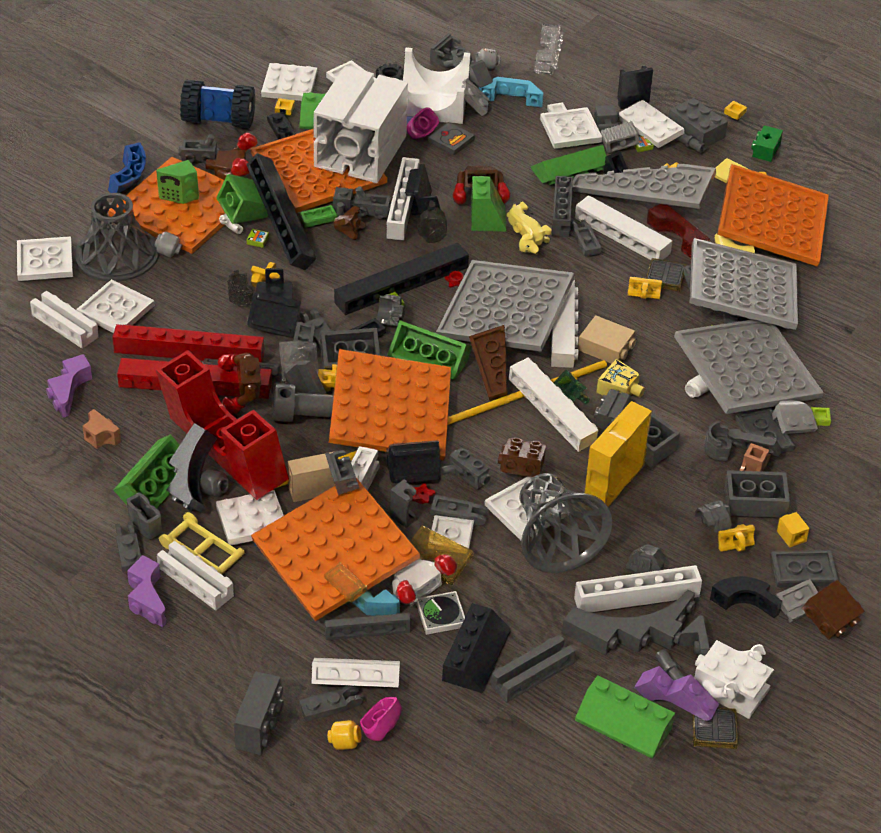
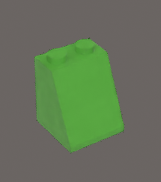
M228 174L216 199L231 223L235 224L267 218L268 213L254 181Z
M472 176L471 231L506 232L505 205L491 178Z

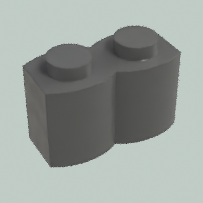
M137 493L127 498L129 520L133 522V525L139 527L141 534L147 539H152L162 534L160 512L157 508L150 505L147 497Z

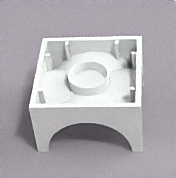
M406 48L403 81L408 82V101L405 110L407 111V116L413 117L422 109L429 107L435 112L439 122L463 124L466 101L465 88L461 87L463 85L462 82L467 78L469 79L470 53H464L462 61L455 68L449 71L436 72L421 66L415 59L412 48Z

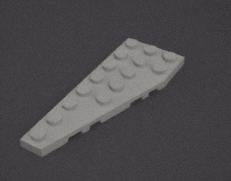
M677 164V167L668 168V165L661 166V169H650V167L623 170L622 173L608 171L607 174L602 175L596 173L577 174L573 179L572 191L700 209L716 175V168Z

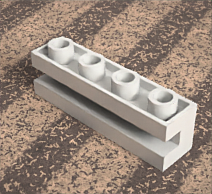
M45 291L41 294L42 301L36 298L30 301L34 317L83 349L99 338L97 323L72 308L68 303L60 300L56 295Z
M359 446L351 464L356 478L368 491L380 467L379 461H376L378 450Z
M173 541L169 544L168 553L162 550L157 554V563L160 570L214 610L219 609L234 597L232 581L218 573L213 566L203 562L199 556L192 554L184 545Z
M314 658L312 662V684L399 687L400 661Z

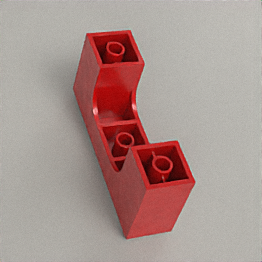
M187 350L156 369L170 418L186 434L195 423L216 436L218 439L208 455L256 500L289 480L276 429L254 409L239 419H236L229 413L216 394L210 370L191 352Z

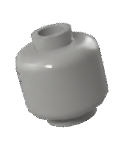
M482 48L476 54V62L483 60L487 69L493 70L496 65H499L500 56L497 55L495 49Z
M163 232L162 234L159 233L154 247H156L157 253L171 258L175 253L179 254L182 244H179L180 238L169 232Z

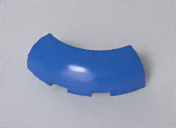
M140 142L125 146L123 155L125 167L118 173L110 175L108 187L110 193H121L127 190L141 177L145 168L146 155Z

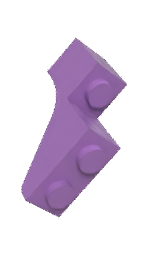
M84 354L62 361V375L47 380L48 388H46L48 398L53 399L54 408L61 413L62 417L70 414L75 389L82 383L92 380L91 366Z
M142 555L127 570L129 585L134 588L128 595L129 609L134 614L145 617L149 622L163 627L166 624L165 607L153 587L161 577L160 567L157 562Z
M660 666L643 672L634 687L644 698L650 701L665 700L706 721L712 719L719 706V703L691 674L673 680Z

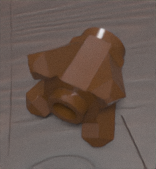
M354 206L343 215L336 217L334 220L335 230L343 232L351 239L356 240L358 238V229H363L366 226L357 216L360 213V207Z

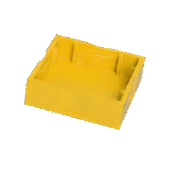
M631 401L590 446L585 493L598 497L607 507L611 505L623 488L644 466L651 410Z

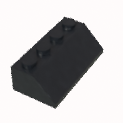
M474 603L471 604L443 663L442 681L483 693L511 630L491 608Z

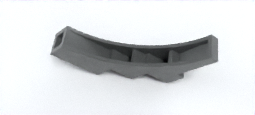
M687 590L677 601L668 607L651 614L636 617L602 616L574 606L563 620L562 633L604 655L610 649H614L617 643L638 653L643 646L646 647L650 640L671 650L675 643L679 644L682 625L687 613L691 614L695 608V593Z

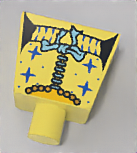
M616 359L598 379L597 393L607 395L610 389H614L620 393H627L630 396L633 394L641 398L645 387L638 385V372Z

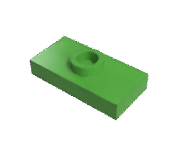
M332 205L299 212V218L305 228L332 222L338 217Z

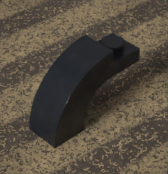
M745 576L729 577L715 583L712 586L710 600L725 610L735 604L747 603L758 607L774 619L779 615L782 600L769 592L770 585L768 583Z

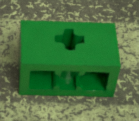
M764 125L762 130L758 131L756 140H753L751 150H753L752 157L772 162L781 144L783 130Z

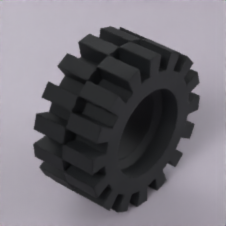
M397 64L380 65L376 69V79L378 75L403 81L404 69L400 65L397 67Z

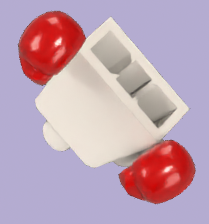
M439 555L434 559L435 562L419 558L394 574L392 582L393 594L402 603L413 606L416 604V598L426 597L442 585L441 574L449 576L455 573L457 569L455 560L449 555Z

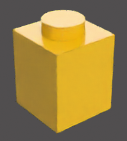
M795 512L779 518L777 532L790 548L807 542L810 528L800 515Z

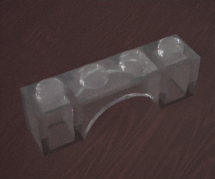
M543 23L540 45L546 49L537 50L534 73L553 75L554 69H557L564 32H561V25Z

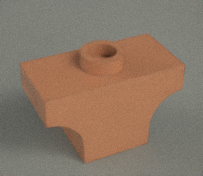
M95 409L88 413L89 421L83 425L84 439L98 449L105 444L116 446L121 442L120 428L114 425L110 419L105 418Z
M751 443L744 455L740 471L763 472L770 460L771 454H769V449Z

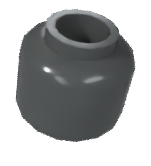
M207 469L202 473L200 490L204 494L218 497L227 491L229 481L225 473L213 469Z

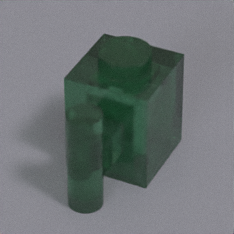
M565 370L555 380L554 384L556 387H559L568 398L573 401L577 398L584 404L589 403V397L583 393L587 387L568 370Z

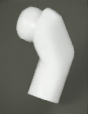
M226 213L220 216L219 221L221 224H225L226 227L237 234L242 233L243 227L237 223L232 224Z

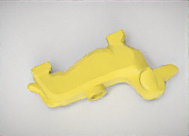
M524 202L517 206L513 204V207L507 213V217L514 231L522 235L519 241V250L525 253L538 254V246L542 242L549 243L550 238L544 235H550L552 229L547 225L541 227L535 219L527 216L523 210H528V206Z

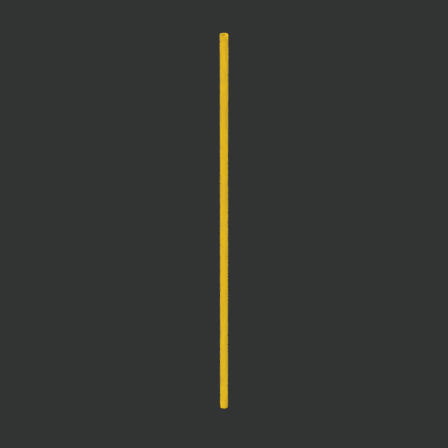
M603 360L553 378L551 381L555 385H559L605 368L607 363ZM521 391L449 416L447 425L525 396ZM357 450L340 456L338 459L349 457L350 461H352ZM288 480L278 487L289 484Z

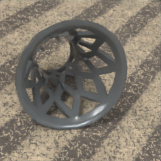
M107 193L97 197L91 204L92 220L89 231L80 240L75 250V260L78 267L86 275L102 281H110L111 279L116 282L126 281L145 274L155 265L159 253H157L156 247H154L156 241L154 237L144 231L135 219L131 199L120 193ZM113 198L112 202L110 203L106 199ZM110 208L116 212L112 217L107 215ZM129 230H131L134 235L135 243L128 237ZM115 231L121 236L119 252L112 240ZM100 232H102L105 238L101 247H99ZM138 235L142 238L146 248L139 244ZM94 240L95 251L89 256L90 244ZM125 243L133 249L132 262L124 254ZM108 245L114 254L109 265L104 256ZM139 250L149 256L140 266ZM97 255L103 271L89 266V263ZM119 257L131 269L126 272L111 273Z
M550 473L536 475L529 479L522 487L519 500L526 512L527 525L522 534L521 548L525 559L532 567L548 573L569 571L587 563L604 547L611 533L612 516L609 508L601 499L594 495L574 493L568 490L556 475ZM533 484V489L528 490V488ZM549 487L554 488L558 491L549 490ZM535 494H540L538 503H534ZM548 496L555 497L553 500L545 502L546 498H549ZM580 502L586 504L593 510L587 511V509ZM558 504V509H553V507ZM572 504H575L582 512L574 511ZM561 513L568 514L573 530L561 523ZM591 516H602L601 530H599ZM575 517L585 519L591 532L579 529ZM545 521L555 527V540L545 529ZM561 530L571 536L572 550L561 542ZM543 534L551 543L547 554L541 544ZM578 535L594 539V543L579 555ZM534 545L536 547L540 559L535 557L531 552ZM555 547L571 558L563 562H551Z

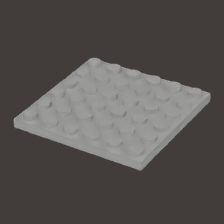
M694 238L692 242L689 303L695 306L711 308L714 311H723L731 315L746 317L750 320H758L766 324H774L786 329L796 330L798 325L796 264Z
M472 260L436 333L451 339L470 342L469 336L504 325L506 347L542 352L574 281V273Z
M747 320L675 332V339L726 414L776 406L783 400L801 402L822 398L824 392L774 324H766L758 320Z

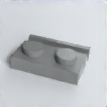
M468 78L465 79L461 87L465 88V101L481 116L485 115L488 110L489 98Z
M809 579L776 594L782 600L781 609L785 615L787 614L789 622L806 615L802 607L818 591Z

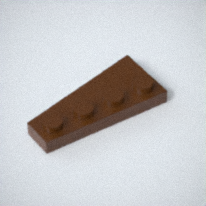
M501 325L469 336L490 401L508 395L505 326Z

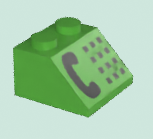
M189 160L156 170L160 199L182 204L199 199L197 171Z

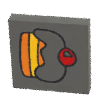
M450 122L428 137L429 143L453 155L475 140L474 134Z

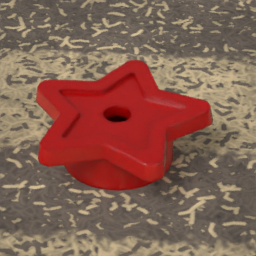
M453 271L444 278L449 282V287L452 288L459 286L464 276L459 271Z
M423 483L420 487H414L416 495L413 496L412 501L420 504L429 503L430 496L436 494L435 490L428 489L427 485Z

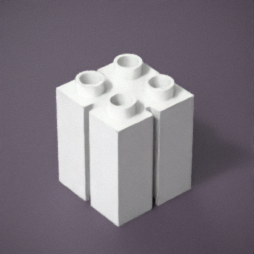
M344 66L314 111V138H316L314 141V167L343 174L346 168L350 166L348 176L378 183L406 137L407 111L405 110L408 101V82L378 75L374 81V73Z

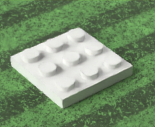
M270 63L261 91V97L302 101L303 93L313 91L317 68Z
M588 107L540 114V120L554 149L602 142V135Z
M71 237L17 240L18 281L73 277Z
M111 279L76 310L83 313L90 320H94L98 326L114 333L116 324L133 325L155 305L153 299Z
M528 476L485 500V506L520 540L527 525V516L520 503L519 495L524 484L532 478ZM533 484L528 488V490L533 489ZM535 494L534 503H538L540 494ZM548 496L549 498H546L545 502L553 500L555 497ZM558 504L555 505L553 509L557 510ZM561 513V519L568 516V514ZM545 521V528L551 526V524Z
M274 490L258 500L252 495H244L216 501V508L229 545L253 541L251 537L253 533L284 516Z

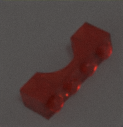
M659 204L648 210L647 224L657 232L667 231L679 235L682 238L681 251L689 258L692 255V242L694 238L710 242L708 236L667 204Z

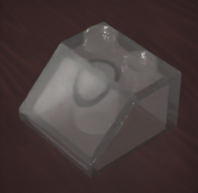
M279 342L281 383L288 382L284 372L298 361H311L318 375L317 346L315 342Z

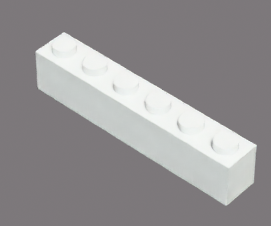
M402 158L387 219V239L404 240L414 199V195L406 196L405 190L410 170L419 169V159Z
M588 195L576 205L575 219L580 222L585 219L591 228L651 261H663L671 254L672 240Z
M575 280L552 327L551 367L573 368L574 360H578V349H575L578 348V337L575 336L578 335V324H575L578 322V312H575V310H578V299H575L578 298V287H575Z
M526 358L510 366L509 380L578 452L589 447L597 440L599 430L596 425L586 418L585 414L574 405L571 399H568L562 393L559 387H556L550 378L539 369L536 363Z
M695 565L576 582L574 599L577 608L587 612L678 600L687 590L694 592L695 597H699L702 579Z

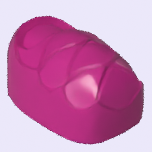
M426 107L411 118L407 124L406 132L412 139H421L434 131L439 124V118L431 108Z
M396 697L383 698L363 716L360 725L367 738L373 741H382L387 732L395 727L402 712L399 700Z

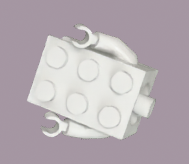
M716 640L705 656L702 654L698 656L695 662L697 668L694 678L718 703L750 719L770 689V685L766 682L774 669L760 662L762 660L761 655L766 654L762 645H755L748 651H737Z

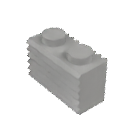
M632 121L601 130L602 142L607 153L640 144L638 132Z

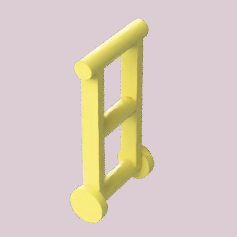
M190 512L183 515L184 521L168 535L162 534L159 537L161 545L166 549H169V544L173 541L184 545L176 538L189 527L206 539L194 550L186 545L184 546L192 554L199 556L207 565L213 566L221 575L245 554L242 548L235 549L198 525L197 518ZM212 544H215L231 555L219 567L201 556Z

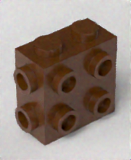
M508 438L506 445H502L498 457V464H501L500 472L528 477L539 475L544 465L547 445L539 441L528 442L520 438Z
M838 579L809 598L802 607L806 616L814 622L819 631L828 640L835 635L837 638L842 636L847 631L846 628L849 625L851 628L856 626L861 621L859 617L865 612L860 603L851 596L847 588Z

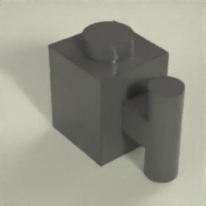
M615 105L595 106L594 121L599 131L618 125L619 112H616Z
M336 187L333 197V208L338 217L351 209L353 189Z

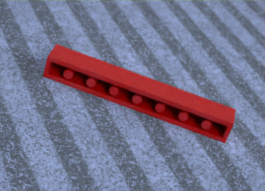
M116 324L112 336L114 353L176 358L188 350L199 361H204L205 358L219 359L224 354L239 355L243 353H251L254 358H259V362H263L264 337L121 324Z
M121 358L117 372L118 386L123 388L162 390L156 369L168 361ZM204 364L210 370L217 395L240 396L237 367H233L232 370L220 369L218 365ZM260 369L261 387L259 398L269 399L272 371L271 369Z

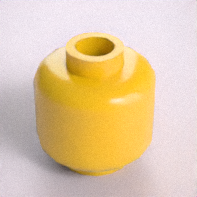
M351 720L334 722L327 734L328 742L332 743L336 750L355 749L362 738L360 726Z

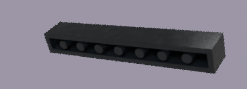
M257 153L246 164L290 265L306 270L317 258L273 160Z
M457 242L334 289V303L344 315H348L379 303L380 296L393 292L399 295L449 276L453 271L467 269L469 254Z

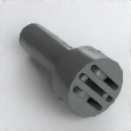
M275 383L273 421L293 422L294 415L331 417L334 395L295 392L294 384Z

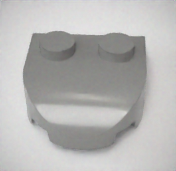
M783 400L776 405L772 412L773 420H778L782 434L810 433L818 429L811 408L803 402Z

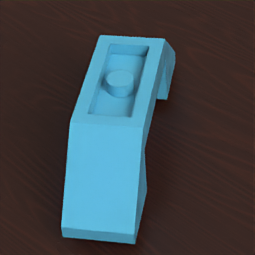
M496 77L492 79L493 82L482 88L479 87L489 98V101H494L496 94L526 97L527 106H543L544 92L528 80Z
M386 589L375 597L370 592L365 591L350 600L366 615L375 616L400 613L399 599Z

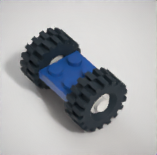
M185 80L180 101L181 120L200 123L201 120L229 122L234 127L250 128L255 110V89L253 86L236 85L234 89L207 87L203 81Z

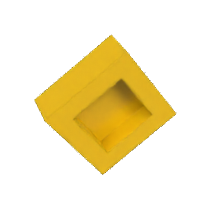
M279 98L275 106V113L283 112L284 115H291L295 106V100Z
M732 101L725 107L724 114L738 120L746 113L747 107Z

